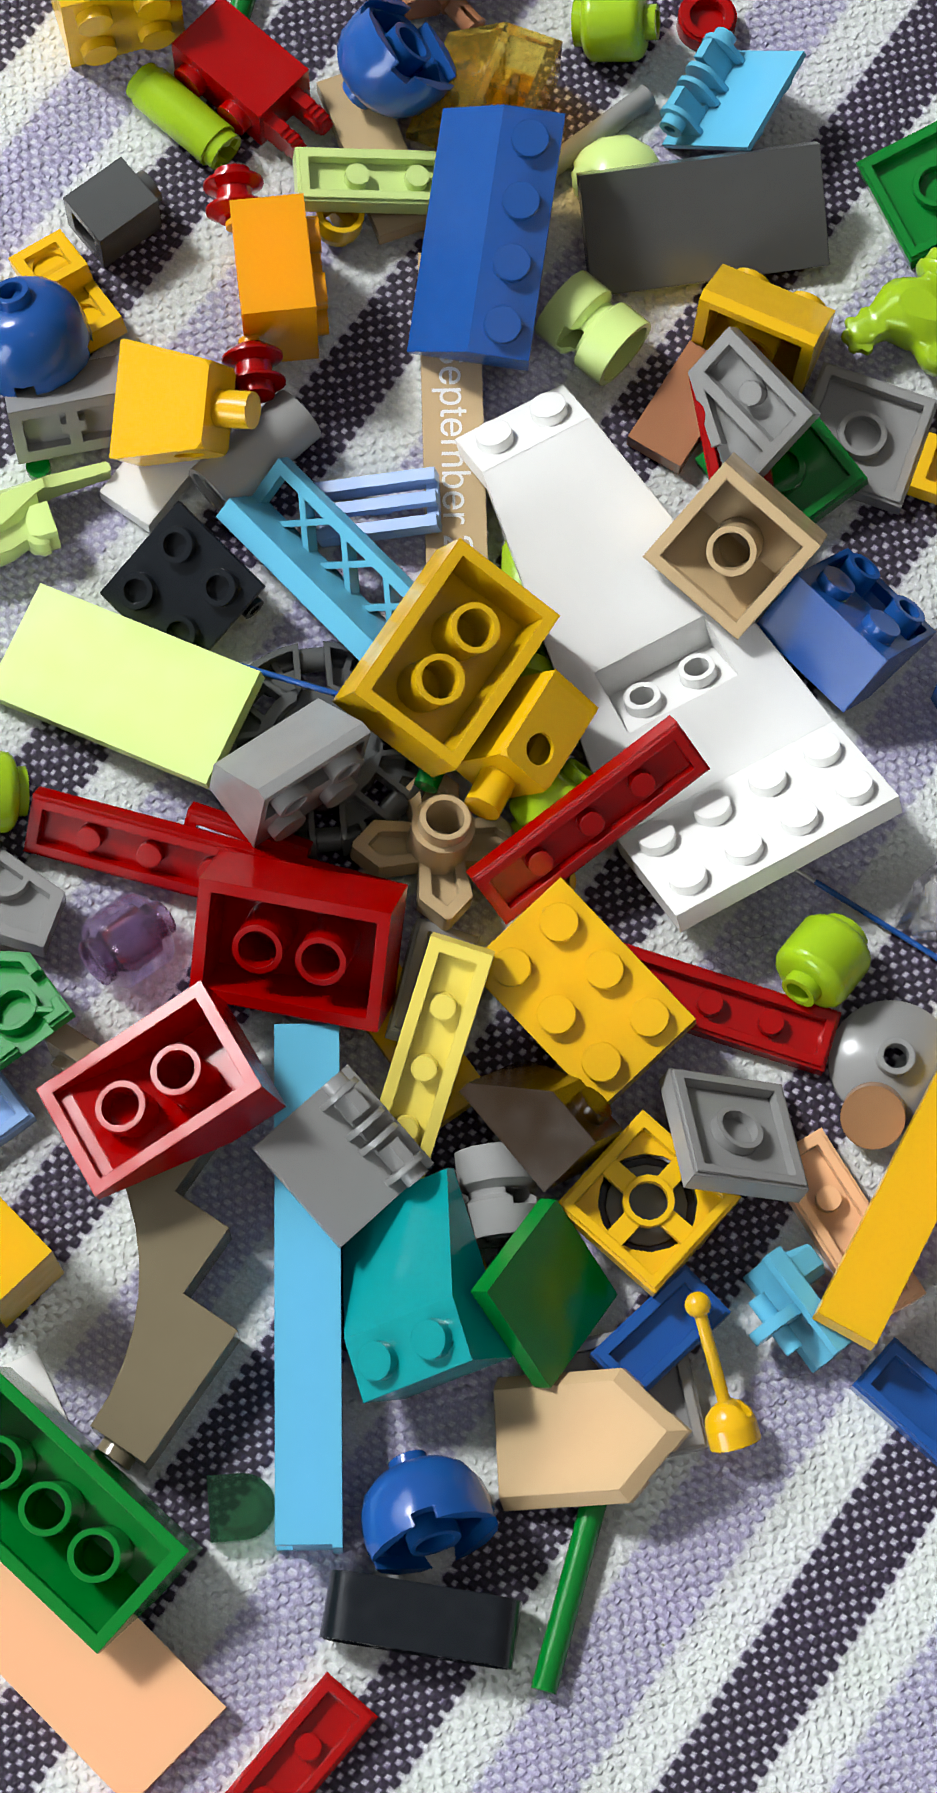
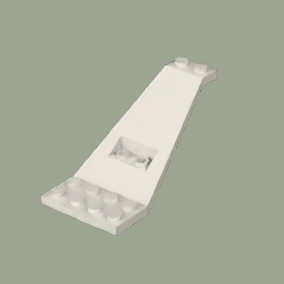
M563 384L536 396L534 399L493 420L483 423L474 430L455 439L461 459L488 490L522 586L560 615L543 641L553 670L556 669L599 707L579 740L589 769L593 773L669 715L679 723L710 767V770L616 841L621 856L680 932L902 813L899 795L831 718L755 621L737 640L642 557L674 520L595 420Z

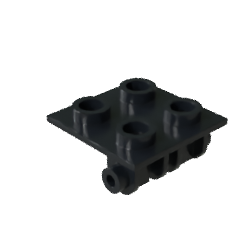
M178 501L101 590L100 594L122 616L210 651L241 614L246 619H249L261 609L264 601L258 595L266 586L181 501Z

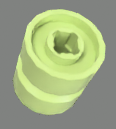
M581 270L571 276L549 300L537 320L535 333L561 354L573 351L575 353V366L598 385L605 386L614 380L633 360L649 335L651 323L625 302L613 305L611 303V291L587 271Z

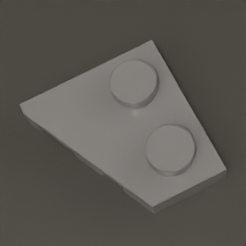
M728 327L688 371L696 400L701 403L705 411L704 425L711 447H717L722 465L735 452L758 474L764 477L821 415L738 327Z

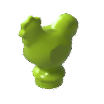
M937 247L930 249L925 258H921L917 262V277H901L891 280L882 287L869 307L861 308L856 317H848L844 320L846 329L841 334V340L848 346L850 353H862L868 356L873 352L876 344L887 341L910 351L923 372L937 377Z

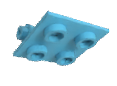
M717 27L714 32L706 33L694 55L696 61H690L685 68L686 75H682L679 78L677 86L660 110L662 120L659 126L663 132L668 134L662 145L664 148L751 151L755 143L762 136L765 126L781 98L790 88L793 78L807 54L804 51L737 50L734 46L737 38L730 30L724 27Z

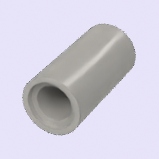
M280 390L272 400L261 406L260 420L255 429H235L230 434L229 450L226 455L217 458L201 459L189 470L190 477L202 495L220 512L229 498L252 496L278 458L289 457L292 461L298 458L321 437L320 428L309 411L293 395L285 390Z

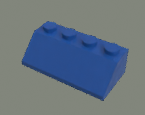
M505 104L443 108L407 353L528 371L561 153L565 113Z

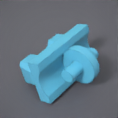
M805 1244L787 1252L781 1246L768 1253L755 1268L743 1277V1280L756 1296L748 1304L763 1323L749 1335L756 1347L773 1337L787 1357L797 1351L811 1372L815 1373L837 1356L852 1341L812 1319L821 1299L810 1285L820 1279L826 1272L823 1261L811 1245Z

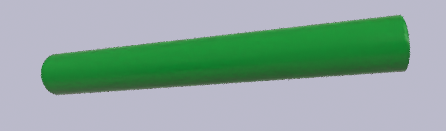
M607 1505L582 1506L578 1508L533 1676L532 1689L557 1695Z

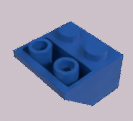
M849 548L797 573L756 623L776 649L843 713L869 698L937 632L925 621L923 611L915 602L895 593L880 578V572L872 561L861 554L853 553Z

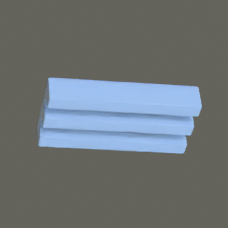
M435 467L314 482L332 501L426 489V491L338 502L335 504L348 517L392 514L394 511L427 507V514L356 523L372 541L442 532L439 473ZM315 511V516H316V518H322V517ZM319 525V528L316 529L317 542L322 548L341 545L340 535L330 525Z

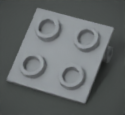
M348 1064L252 1148L338 1248H341L407 1187L409 1188L428 1171V1168L434 1164Z

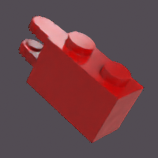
M216 0L171 43L175 78L197 97L202 95L217 108L219 116L234 128L236 134L243 135L246 132L261 146L268 140L277 149L284 152L286 156L293 159L295 147H306L307 145L301 136L286 123L292 116H295L306 127L320 136H324L333 127L334 124L332 123L333 120L329 117L330 115L310 97L309 69L227 0Z

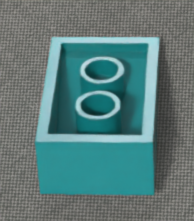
M454 1168L441 1170L418 1180L409 1188L407 1187L342 1246L344 1340L363 1403L407 1399L512 1357V1353L470 1292L486 1270Z

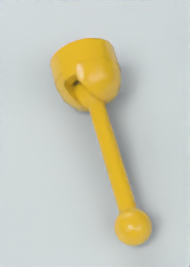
M697 1291L687 1296L685 1310L691 1317L695 1318L718 1401L706 1415V1437L712 1452L724 1453L739 1450L758 1442L761 1439L760 1429L751 1407L742 1400L731 1398L729 1395L707 1315L711 1309V1301L705 1293Z

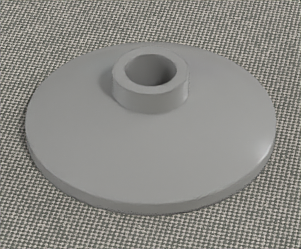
M896 1000L873 1002L852 1012L836 1030L828 1056L830 1081L842 1103L848 1093L860 1084L866 1082L884 1083L895 1089L903 1099L906 1108L904 1126L909 1125L937 1069V1019L916 1005ZM889 1048L900 1049L906 1056V1065L901 1068L889 1066L884 1060V1051Z

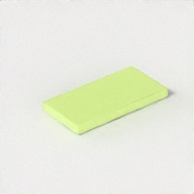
M40 583L0 663V704L210 790L213 765L229 754L265 677L259 670Z

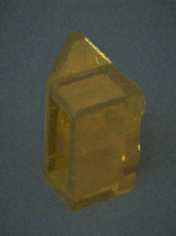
M509 22L448 32L444 45L448 49L456 68V77L448 84L454 85V87L434 106L422 114L412 117L406 132V139L437 149L443 108L505 104L546 111L560 77L563 41Z

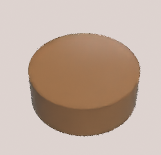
M866 1082L853 1088L844 1099L840 1113L841 1126L848 1139L859 1147L871 1150L882 1149L894 1143L901 1135L906 1120L905 1104L899 1093L889 1085L880 1082Z

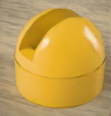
M316 212L315 215H318L321 240L334 247H344L352 243L362 230L365 213ZM326 217H330L332 224L326 219Z

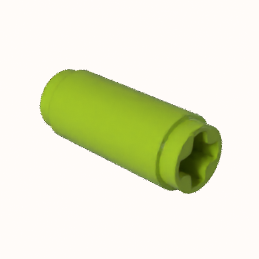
M150 62L138 69L130 79L126 88V95L132 99L133 105L202 165H208L211 169L216 170L218 167L228 164L235 156L240 147L241 138L235 133L234 128L165 68L158 67Z

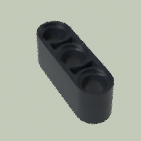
M330 1570L319 1638L343 1644L487 1668L512 1670L523 1602L503 1596L360 1572Z

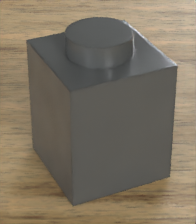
M122 157L63 197L68 225L104 268L162 228L159 202L163 198L159 188L144 170L135 173Z

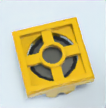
M642 1109L558 1202L574 1227L653 1297L670 1277L686 1264L692 1254L704 1244L715 1227L740 1201L741 1196L694 1189L697 1198V1208L693 1223L696 1202L692 1189L683 1187L672 1136ZM642 1154H648V1155H654V1156L665 1157L666 1159L670 1160L671 1162H670V1163H667L666 1161H664V1160H662V1159H655V1158H649V1157H640V1158L628 1160V1161H625V1162H623V1161H624L626 1158H630V1157H634V1156H638V1155H642Z

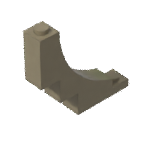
M65 1024L45 1039L50 1054L55 1057L51 1066L58 1073H61L100 1047L68 1024ZM216 1150L125 1188L135 1223L139 1255L137 1307L133 1331L124 1362L109 1396L90 1426L95 1434L102 1438L96 1449L127 1471L131 1469L135 1462L149 1471L152 1469L241 1340L237 1329L191 1299L232 1240L229 1227L184 1198V1195Z

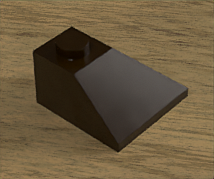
M526 1059L519 1060L467 1083L459 1091L543 1192L588 1170L623 1130L611 1116L612 1110L609 1103L598 1091L587 1087L579 1078Z

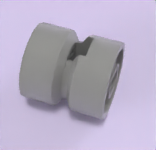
M502 1142L474 1145L461 1149L454 1153L456 1177L461 1193L468 1196L469 1201L465 1203L478 1248H503L540 1199V1197L533 1194V1189L538 1185Z

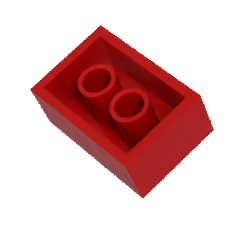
M219 850L199 878L189 987L201 980L230 1005L378 1033L395 998L408 884Z

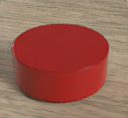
M683 0L678 10L676 23L678 36L688 48L697 52L705 34L714 32L717 27H724L734 34L737 12L731 0Z

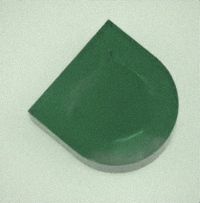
M249 1473L207 1476L212 1545L254 1541L262 1537L270 1529L275 1520V1497L271 1488L264 1480Z

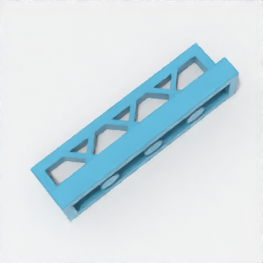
M289 457L278 458L252 496L229 498L216 516L359 661L399 605V594L404 597L414 583ZM284 481L298 493L300 519L286 520L269 503ZM315 511H316L322 518H315ZM317 525H330L340 535L342 561L328 562L318 552ZM294 527H301V534ZM357 552H358L365 560H357ZM373 567L383 577L385 603H369L360 594L358 568ZM343 568L344 577L336 569ZM378 611H385L386 619Z

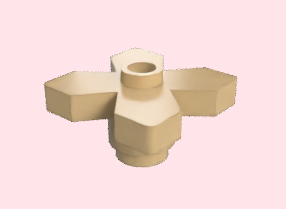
M444 774L437 793L425 792L421 799L419 791L411 800H408L407 816L409 822L373 820L353 841L350 858L369 874L381 878L417 874L416 910L441 930L447 931L470 908L473 894L466 870L515 834L511 824L501 816L497 820H487L481 817L474 818L466 804L459 799V784ZM415 778L406 786V789L409 791L414 784Z

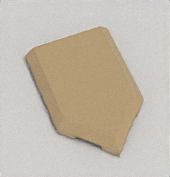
M625 1368L562 1372L551 1388L534 1387L526 1375L498 1377L493 1391L500 1502L504 1511L634 1503L650 1483L649 1479L671 1452H676L692 1430L674 1413H670L643 1388L644 1385Z

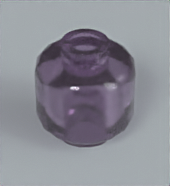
M125 893L91 915L83 923V941L78 944V951L84 965L97 981L103 985L113 983L117 987L132 988L171 961L175 949L172 934L176 932V923L169 910L157 900L149 902L138 894Z

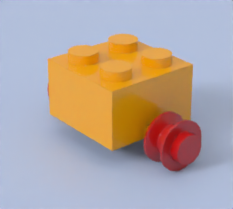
M233 163L218 167L214 174L207 177L203 182V191L208 196L216 198L205 209L207 218L215 223L226 226V230L233 234L243 336L238 339V344L224 353L221 361L223 365L232 367L235 370V390L254 391L259 395L260 402L265 403L275 397V393L282 390L286 385L285 376L277 371H273L272 368L280 362L318 359V336L329 335L328 297L325 272L322 271L318 215L306 216L304 193L268 197L254 196L263 188V177L259 173L250 170L246 165Z

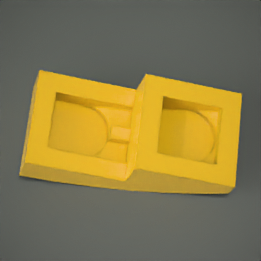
M61 229L8 258L17 276H43L58 282L73 295L84 311L92 332L93 341L90 340L87 346L90 354L127 333L122 316L96 284L87 262Z

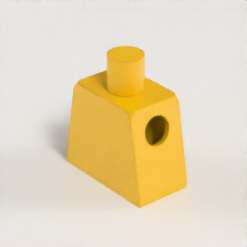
M121 339L109 458L137 466H151L223 457L229 450L231 428L253 430L257 427L261 416L259 395L254 391L235 390L236 374L232 367L201 357L129 339Z
M556 669L519 677L456 770L472 784L464 800L468 809L483 819L497 820L509 798L546 791L554 782L599 707Z

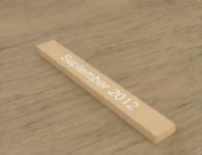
M418 253V273H419L421 253ZM420 355L423 468L435 467L439 473L442 532L425 534V563H428L437 549L458 538L464 540L488 559L486 488L461 459L455 441L456 438L484 423L482 364ZM427 507L424 508V515L427 514Z

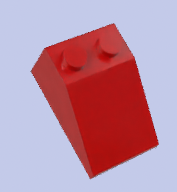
M201 980L36 1088L92 1193L99 1200L232 1143L287 1107L227 1003Z

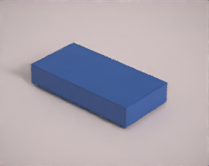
M685 1264L653 1297L651 1296L596 1347L590 1353L589 1358L600 1369L625 1368L649 1392L701 1343L695 1318L691 1317L685 1310V1300L689 1294L699 1291L705 1293L710 1298L711 1309L707 1315L712 1331L730 1315L731 1311Z
M894 1337L849 1389L937 1466V1374Z

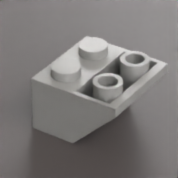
M318 698L213 765L209 789L254 848L270 837L275 842L281 841L293 834L304 824L306 820L304 815L323 803L327 808H332L343 802L356 790L358 786L356 782L360 769L365 762L363 758L371 732L362 721Z

